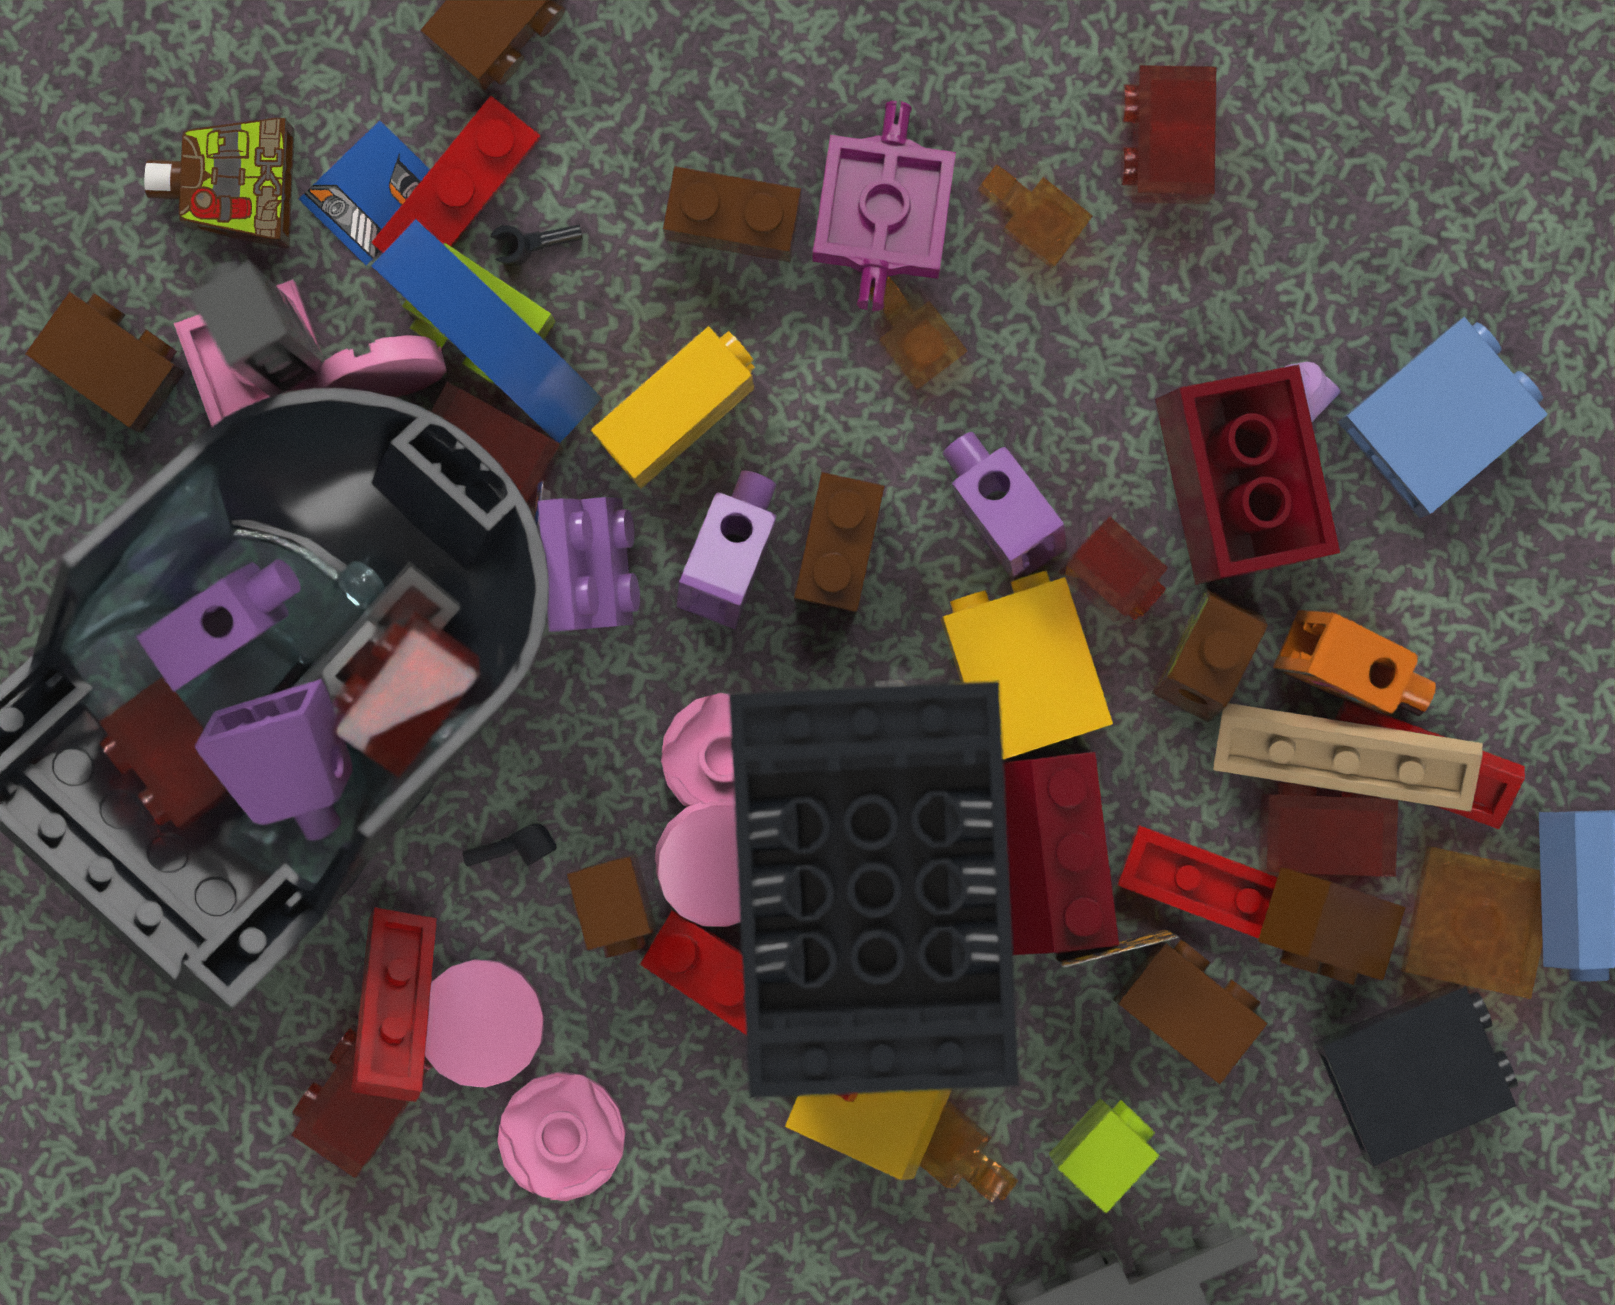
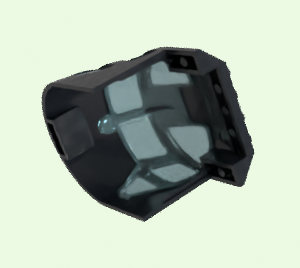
M314 388L291 391L267 397L244 406L220 420L61 558L33 656L0 684V832L171 988L230 1013L346 894L358 879L368 861L402 827L431 792L440 776L484 729L519 685L529 669L540 645L546 624L549 603V575L545 550L538 527L515 483L501 465L481 445L456 426L417 405L374 392L345 388ZM276 559L287 563L296 574L300 583V592L284 602L289 616L215 667L173 692L136 636L225 576L251 562L259 566L261 570ZM410 561L459 602L460 609L417 656L418 663L345 740L352 761V773L339 801L333 804L341 819L340 825L326 837L311 841L305 838L294 816L266 825L253 822L195 748L213 712L292 688L323 653L327 655Z

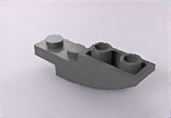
M409 561L327 655L323 653L292 688L322 679L327 688L345 741L418 663L417 656L460 609L459 602Z
M1222 1222L1194 1234L1192 1239L1195 1245L1174 1255H1171L1169 1248H1161L1141 1256L1133 1262L1136 1271L1128 1275L1124 1274L1120 1262L1114 1253L1102 1257L1099 1249L1083 1253L1064 1264L1067 1271L1066 1274L1043 1283L1040 1275H1035L1009 1286L1005 1290L1008 1299L997 1303V1305H1209L1199 1283L1259 1257L1249 1234L1241 1225L1230 1230L1228 1223Z

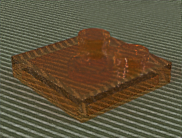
M1427 846L1401 971L1531 999L1543 944L1540 870Z

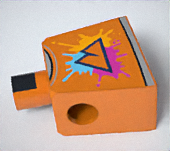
M1298 610L1273 665V668L1338 698L1386 714H1392L1399 707L1413 715L1421 716L1429 707L1436 690V683L1413 672L1418 662V655L1332 612Z

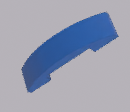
M416 219L371 265L557 444L602 399L524 320Z

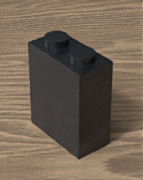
M1454 982L1314 1041L1362 1157L1372 1166L1381 1164L1517 1106L1510 1091L1511 1088L1518 1086L1515 1073L1505 1053L1502 1050L1494 1053L1485 1029L1492 1027V1020L1482 997L1477 991L1469 994L1466 986Z

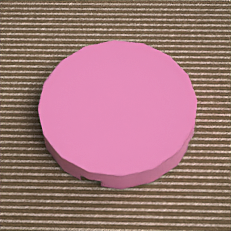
M406 335L377 339L374 343L369 344L370 353L356 358L353 349L348 350L347 348L326 359L316 374L320 388L363 390L395 398L425 389L440 380L447 370L441 346L438 348L436 341L425 336Z
M718 693L694 700L676 714L664 735L661 762L668 787L682 805L686 807L703 802V804L711 801L720 802L719 799L734 800L729 694Z
M719 799L720 802L711 801L706 804L700 802L688 806L667 824L656 845L655 863L660 890L664 898L680 916L702 926L728 927L741 922L735 801Z
M474 959L451 966L431 982L425 1057L439 1074L459 1085L486 1088L511 1080L531 1063L543 1040L544 1014L537 990L523 973L501 961Z
M555 1072L532 1079L512 1096L501 1116L497 1142L504 1167L520 1187L551 1200L569 1201L590 1195L611 1178L623 1156L626 1129L619 1105L604 1086L582 1074Z

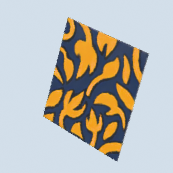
M1162 930L1120 941L1119 945L1093 948L1055 959L1063 967L1177 938L1178 936L1167 930Z

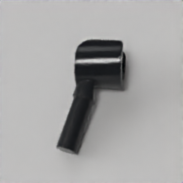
M580 224L527 234L513 226L503 225L496 228L490 235L495 240L504 239L511 235L517 237V251L511 256H502L495 259L508 266H519L525 263L533 251L583 240Z
M534 823L518 830L509 837L502 838L501 841L463 851V859L466 866L469 867L506 856L518 850L526 866H529L555 851L557 845L544 825Z

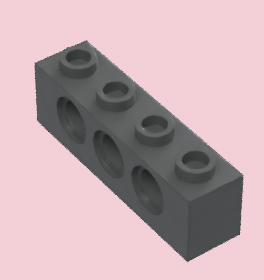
M237 261L221 264L201 277L202 287L189 293L227 366L269 396L283 394L316 376V372L325 361L294 302L251 262L248 261L241 266L238 265Z

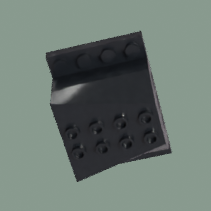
M999 681L729 694L749 1097L765 1098L1019 1087Z

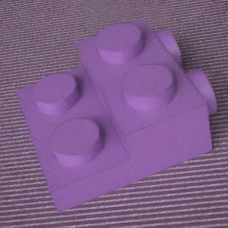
M601 497L538 501L541 540L545 550L549 575V603L547 610L549 632L633 625L632 612H637L639 609L640 590L636 575L629 573L627 548H631L634 544V523L631 512L628 509L623 510V499Z

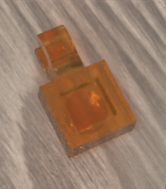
M997 164L977 189L997 206L1013 215L1002 231L1051 269L1055 267L1093 217L1092 214L1044 177L1031 192Z
M887 276L884 308L879 312L892 330L882 336L878 342L917 391L968 351L930 301L914 312L893 280ZM874 287L870 289L869 299L872 303L875 289Z
M947 1100L926 1152L922 1157L920 1166L947 1189L955 1188L960 1180L964 1178L989 1201L994 1202L997 1197L1001 1201H1005L1019 1182L1018 1178L1004 1166L981 1153L992 1136Z

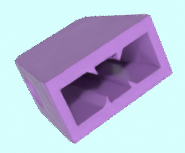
M969 432L956 439L944 450L942 455L958 476L952 483L957 503L1012 581L1029 576L1067 549L1064 523L1006 447H1002L990 455L974 432ZM995 491H1002L1007 494L999 500L986 499L990 493Z
M743 470L739 475L731 496L723 493L715 494L679 581L678 608L736 630L773 535L777 516L767 511L777 486L774 481L761 474ZM736 534L744 538L745 541L734 543L727 540L724 536Z
M276 559L262 570L255 563L251 562L225 576L136 636V638L174 692L215 667L287 618L289 613L284 602L300 592L299 580L291 567L280 559Z
M322 679L213 712L195 748L253 822L266 825L294 816L305 838L311 841L326 837L338 828L341 819L333 804L339 801L350 778L352 761L327 688Z

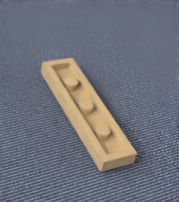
M1228 703L1222 711L1213 770L1471 812L1482 760V743Z

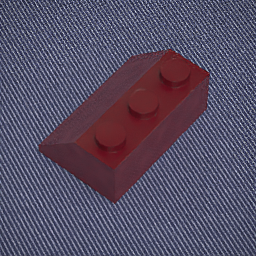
M1299 364L1179 387L1155 399L1195 585L1248 575L1340 553Z
M1085 752L1003 762L1013 955L1058 953L1119 945L1096 753Z

